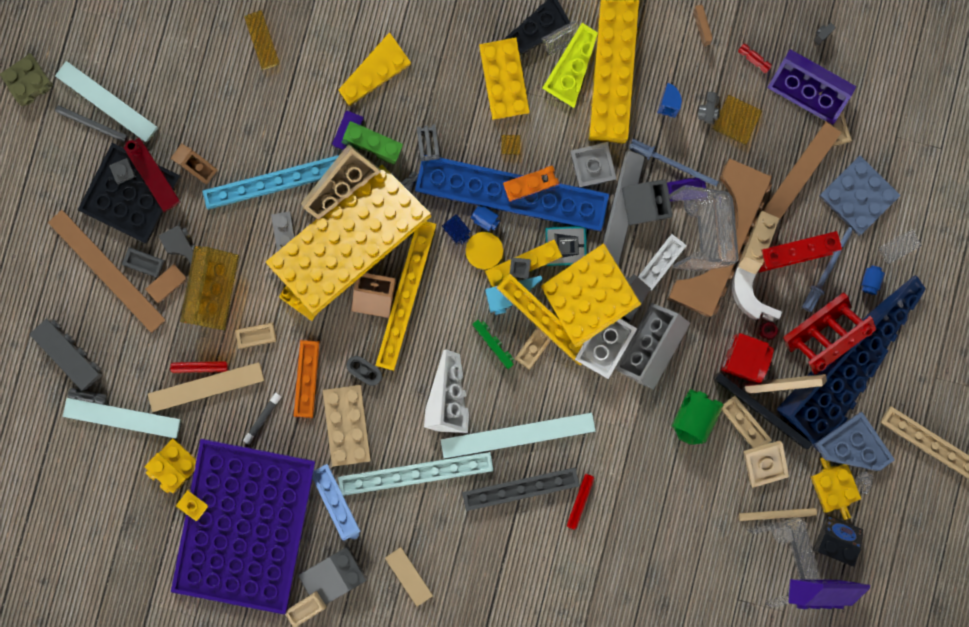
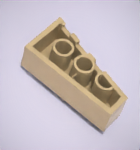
M348 144L301 204L306 211L320 219L336 207L339 202L353 194L352 192L366 184L369 179L378 175L381 170Z

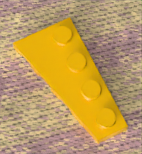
M390 32L338 89L349 107L411 65L410 60Z

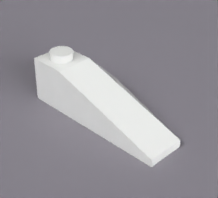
M443 350L425 409V428L440 432L468 433L469 411L468 408H465L464 403L466 391L462 390L461 379L463 378L460 354Z

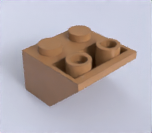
M368 273L363 274L355 281L352 312L389 318L396 279Z

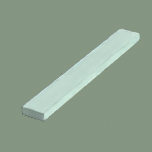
M592 413L440 440L443 457L450 458L596 431Z
M487 452L338 477L340 490L343 496L491 472L493 471L491 453Z

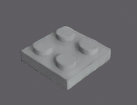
M608 142L570 151L579 188L617 179Z

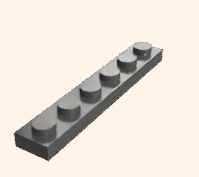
M574 467L464 491L462 495L465 509L470 511L579 487L576 468Z

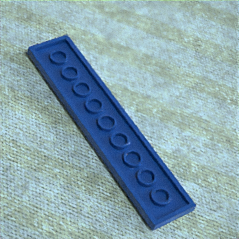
M444 158L421 161L415 188L417 193L566 225L585 227L586 229L599 232L602 231L609 198L607 193L560 183L554 187L509 202L503 183L523 175Z

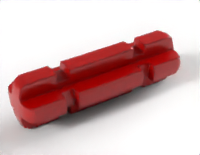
M744 43L739 48L738 53L742 56L745 55L746 59L756 67L759 66L762 72L767 73L772 67V64L767 60L765 62L764 58L756 51L750 50L747 44Z

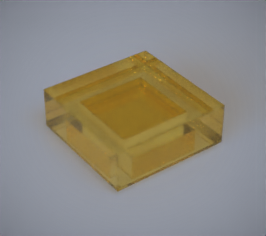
M501 135V155H520V135Z

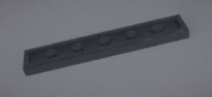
M717 373L714 376L716 382L803 449L809 450L812 446L811 442L721 373Z

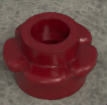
M767 321L759 327L760 336L763 339L772 340L778 334V328L773 322Z

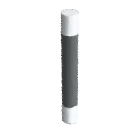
M275 392L243 439L248 445L251 443L282 396Z

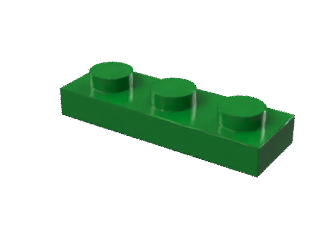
M476 320L472 326L505 368L509 370L514 366L512 363L514 358L508 351L504 353L500 348L502 343L496 336L492 337L488 331L491 329L484 321Z

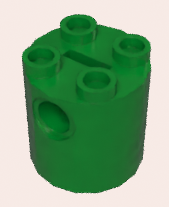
M689 389L671 424L678 439L689 445L706 444L724 404L717 400L712 401L708 399L709 395L701 391L696 392Z

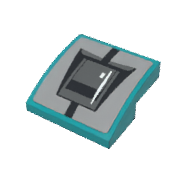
M585 227L546 228V243L555 239L563 256L547 264V266H571L587 255V233Z

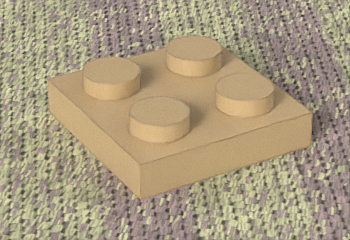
M781 441L743 451L752 488L789 477L783 443Z

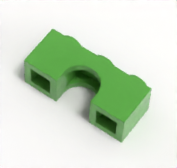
M351 121L341 142L346 145L350 144L357 150L364 149L372 152L378 159L392 165L395 164L403 146L398 141Z

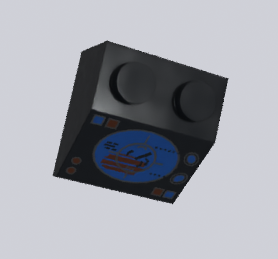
M826 515L813 551L854 567L862 547L863 529Z

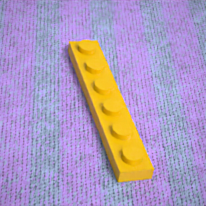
M508 274L496 289L575 363L581 366L582 364L576 361L575 358L583 344L578 347L574 346L561 321L511 274Z

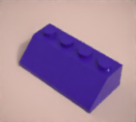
M790 49L767 88L834 125L857 86Z
M790 579L789 603L796 604L798 609H844V606L855 604L870 589V584L828 579Z

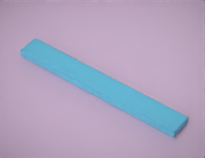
M339 155L203 190L206 208L209 210L317 182Z

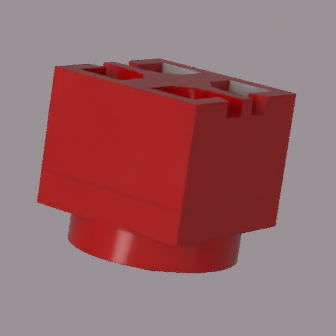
M742 333L733 335L721 371L743 380L754 381L760 384L771 368L774 348L768 346L769 343Z

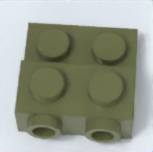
M31 53L0 73L1 78L8 86V90L21 106L31 104L35 100L34 98L40 94L47 93L50 87L53 86V83Z

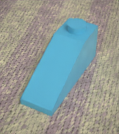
M537 276L519 282L530 291L542 281V277ZM496 287L485 289L490 313L494 312L495 315L506 313V309L513 306Z

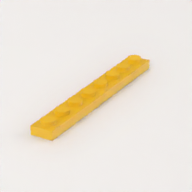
M426 221L414 231L375 366L392 371L395 370L437 224Z

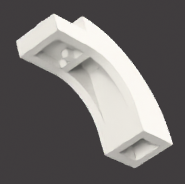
M737 263L731 287L738 307L743 313L754 320L759 319L760 314L763 315V319L770 322L780 319L781 311L762 304L755 297L752 285L756 274L739 268V263Z

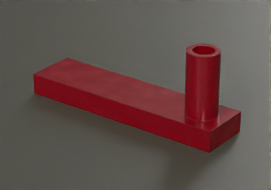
M139 137L134 141L129 140L123 148L162 210L167 212L181 203L142 139Z

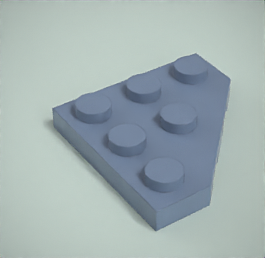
M859 412L814 444L827 461L874 471L882 470L895 460L863 412Z

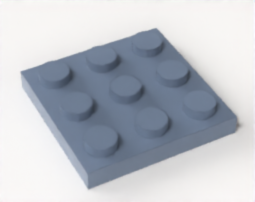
M858 156L819 195L859 236L901 196L861 156Z

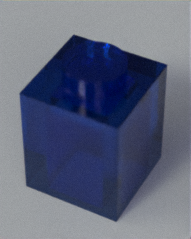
M457 214L442 225V229L456 246L459 243L463 245L470 239L471 231Z

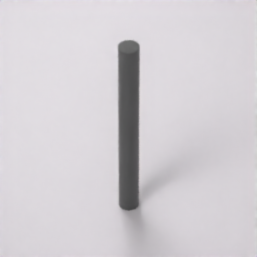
M58 105L55 109V112L122 142L127 140V135Z

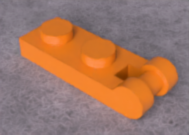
M549 166L504 182L503 186L509 202L559 185V180L554 175V166ZM547 175L549 181L543 183L542 176Z

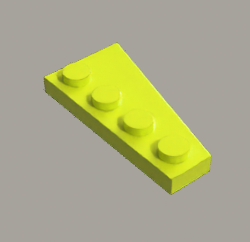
M581 23L542 87L543 90L572 108H575L598 32L584 23Z

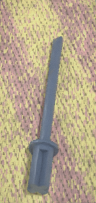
M632 139L628 149L647 157V160H650L652 156L716 187L719 181L654 152L655 146L652 148L635 139Z
M852 227L848 228L840 242L842 248L851 235ZM841 250L833 254L818 284L810 286L811 290L802 305L805 311L812 313L820 296L824 295L825 292L821 288L835 265Z

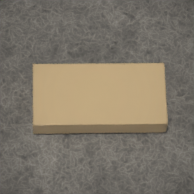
M274 323L235 330L238 349L277 342Z
M316 591L287 609L285 615L292 627H297L327 607Z

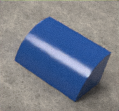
M667 83L657 113L673 118L677 116L682 104L681 94L674 85Z

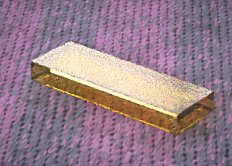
M262 10L245 15L244 18L261 69L264 70L279 65L280 62Z

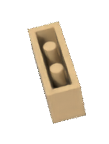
M761 211L750 232L749 240L738 265L739 268L753 274L758 272L764 262L761 250L769 248L779 221L778 217Z

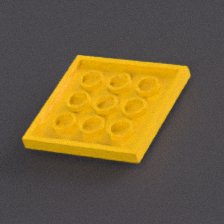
M604 243L541 285L547 299L576 347L641 305V302Z

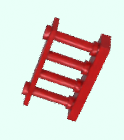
M830 232L762 249L764 262L758 273L833 255V252L842 250L838 232Z
M844 292L782 337L787 349L791 353L799 349L810 359L808 364L814 375L823 371L830 363L876 330L871 316L863 321L850 310L852 306L849 297ZM845 315L856 327L847 332L835 320ZM827 326H830L841 336L833 344L820 333ZM812 337L826 348L818 355L804 344Z

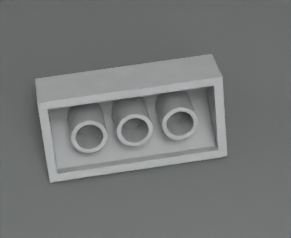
M651 303L614 369L654 390L687 331L690 322L676 312Z

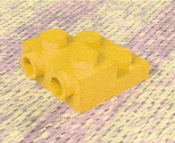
M172 438L144 466L147 469L145 473L152 480L158 479L161 482L160 488L166 493H176L194 473L196 458Z

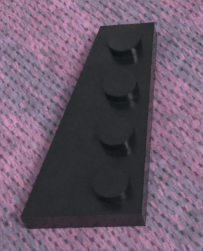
M547 0L503 40L517 38L519 55H522L570 29L572 24L558 0Z

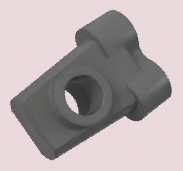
M707 92L706 105L699 106L698 119L704 120L707 124H714L715 120L719 119L720 109L717 106L719 105L720 97L717 96V93Z

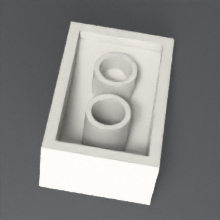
M621 319L617 320L584 342L575 360L609 379L637 328Z

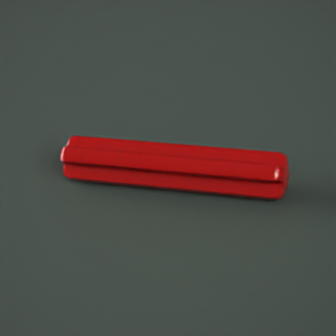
M226 361L172 362L170 364V371L172 373L226 372L228 370V363Z
M584 475L567 522V527L570 529H577L595 479L592 475Z

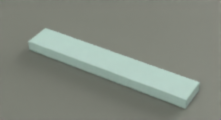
M66 61L55 75L59 80L146 143L158 129L157 126Z
M70 398L66 399L63 417L171 438H178L181 419Z

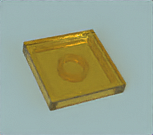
M728 94L720 110L719 119L715 121L712 130L746 146L762 110Z

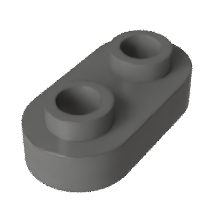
M352 356L348 359L346 367L352 375L370 386L380 383L382 373L377 367L360 356ZM355 362L360 363L359 369L353 368ZM370 373L376 374V378L374 380H371L369 378Z

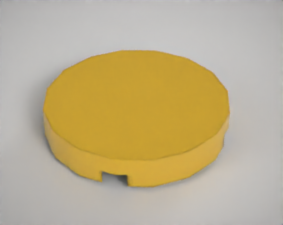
M476 233L471 236L466 244V258L472 266L478 269L487 270L493 268L502 259V243L492 233Z

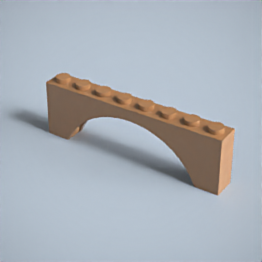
M729 158L719 179L728 190L735 211V229L731 244L723 258L708 272L694 278L676 280L667 300L706 317L717 314L720 307L718 301L720 297H724L728 287L725 286L727 280H731L734 275L735 269L732 268L735 262L738 263L743 252L740 251L742 245H746L750 235L747 233L750 227L753 228L757 221L755 215L757 210L760 211L764 205L765 200L762 198L765 193L768 194L772 186L770 182L772 176Z

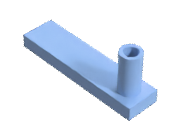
M326 464L314 471L313 481L343 541L348 538L357 539L361 531L330 467Z

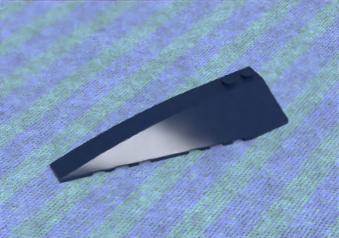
M916 275L862 319L864 321L871 316L876 330L830 363L823 371L816 374H826L827 381L823 386L794 389L776 409L801 436L812 443V446L817 451L818 449L814 444L847 421L846 413L850 409L853 410L857 403L855 401L860 392L864 393L867 388L868 379L874 376L889 350L887 348L891 341L894 342L898 336L896 333L900 326L905 325L908 320L907 315L909 311L914 310L925 292V286ZM811 371L807 376H814Z

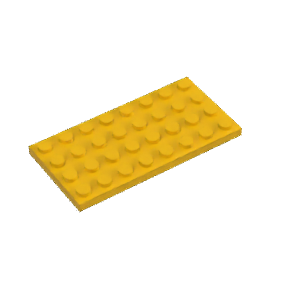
M383 165L379 166L381 172L378 175L369 179L366 184L352 192L353 194L339 202L336 207L320 219L313 221L266 261L270 269L313 316L318 314L432 217L431 213Z

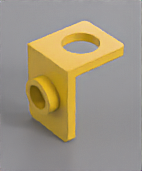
M189 489L177 503L176 507L195 521H198L208 508V505L190 492L191 489Z

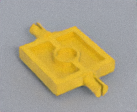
M821 457L820 460L824 469L810 477L823 511L827 513L840 509L843 520L851 518L847 506L861 500L849 465L831 466L830 461Z

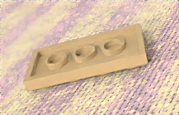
M361 385L322 390L332 467L370 462L371 457Z

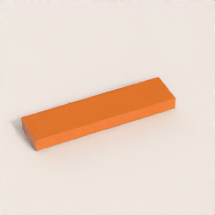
M300 340L294 417H314L319 341Z

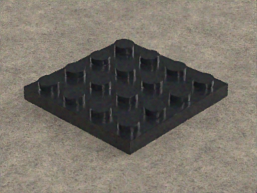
M111 143L77 209L79 212L145 244L148 243L164 212L125 149L114 143ZM127 158L136 177L117 184L109 165ZM158 165L173 190H175L181 176Z

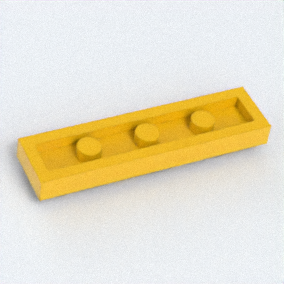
M554 239L514 258L531 259V272L563 256ZM511 259L485 271L492 287L498 286L510 273Z

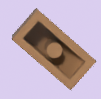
M182 143L170 158L206 185L218 171L213 165Z

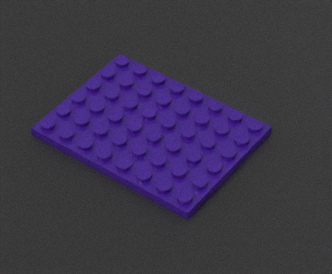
M200 439L190 492L205 502L208 508L198 521H195L187 514L185 516L171 592L285 615L316 461Z

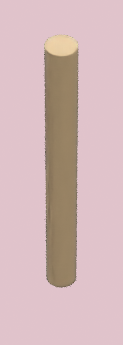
M816 508L751 512L739 513L738 516L739 521L817 516Z

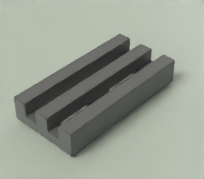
M435 124L429 128L428 125L424 126V128L417 127L421 161L440 159ZM432 132L435 155L431 154L429 133ZM424 133L428 156H424L421 134Z

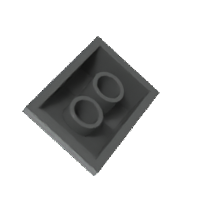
M349 545L298 575L308 594L311 595L317 591L325 604L347 593L368 579Z

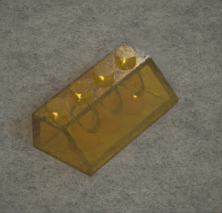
M194 246L181 313V323L225 331L239 260L238 254L210 247Z

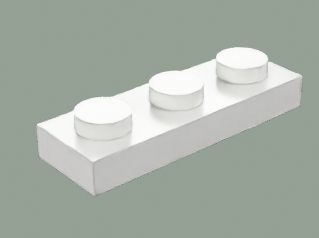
M671 234L638 278L651 288L650 291H652L687 245Z

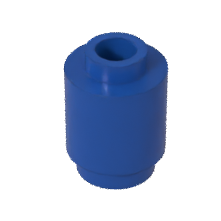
M477 206L471 216L475 224L488 232L491 230L495 231L500 223V220H498L499 215L484 206Z
M873 265L871 268H866L861 284L862 292L877 295L885 276L882 268Z

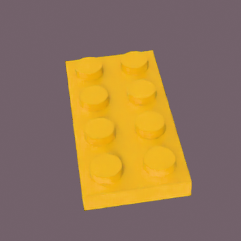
M517 38L479 44L492 120L530 113Z

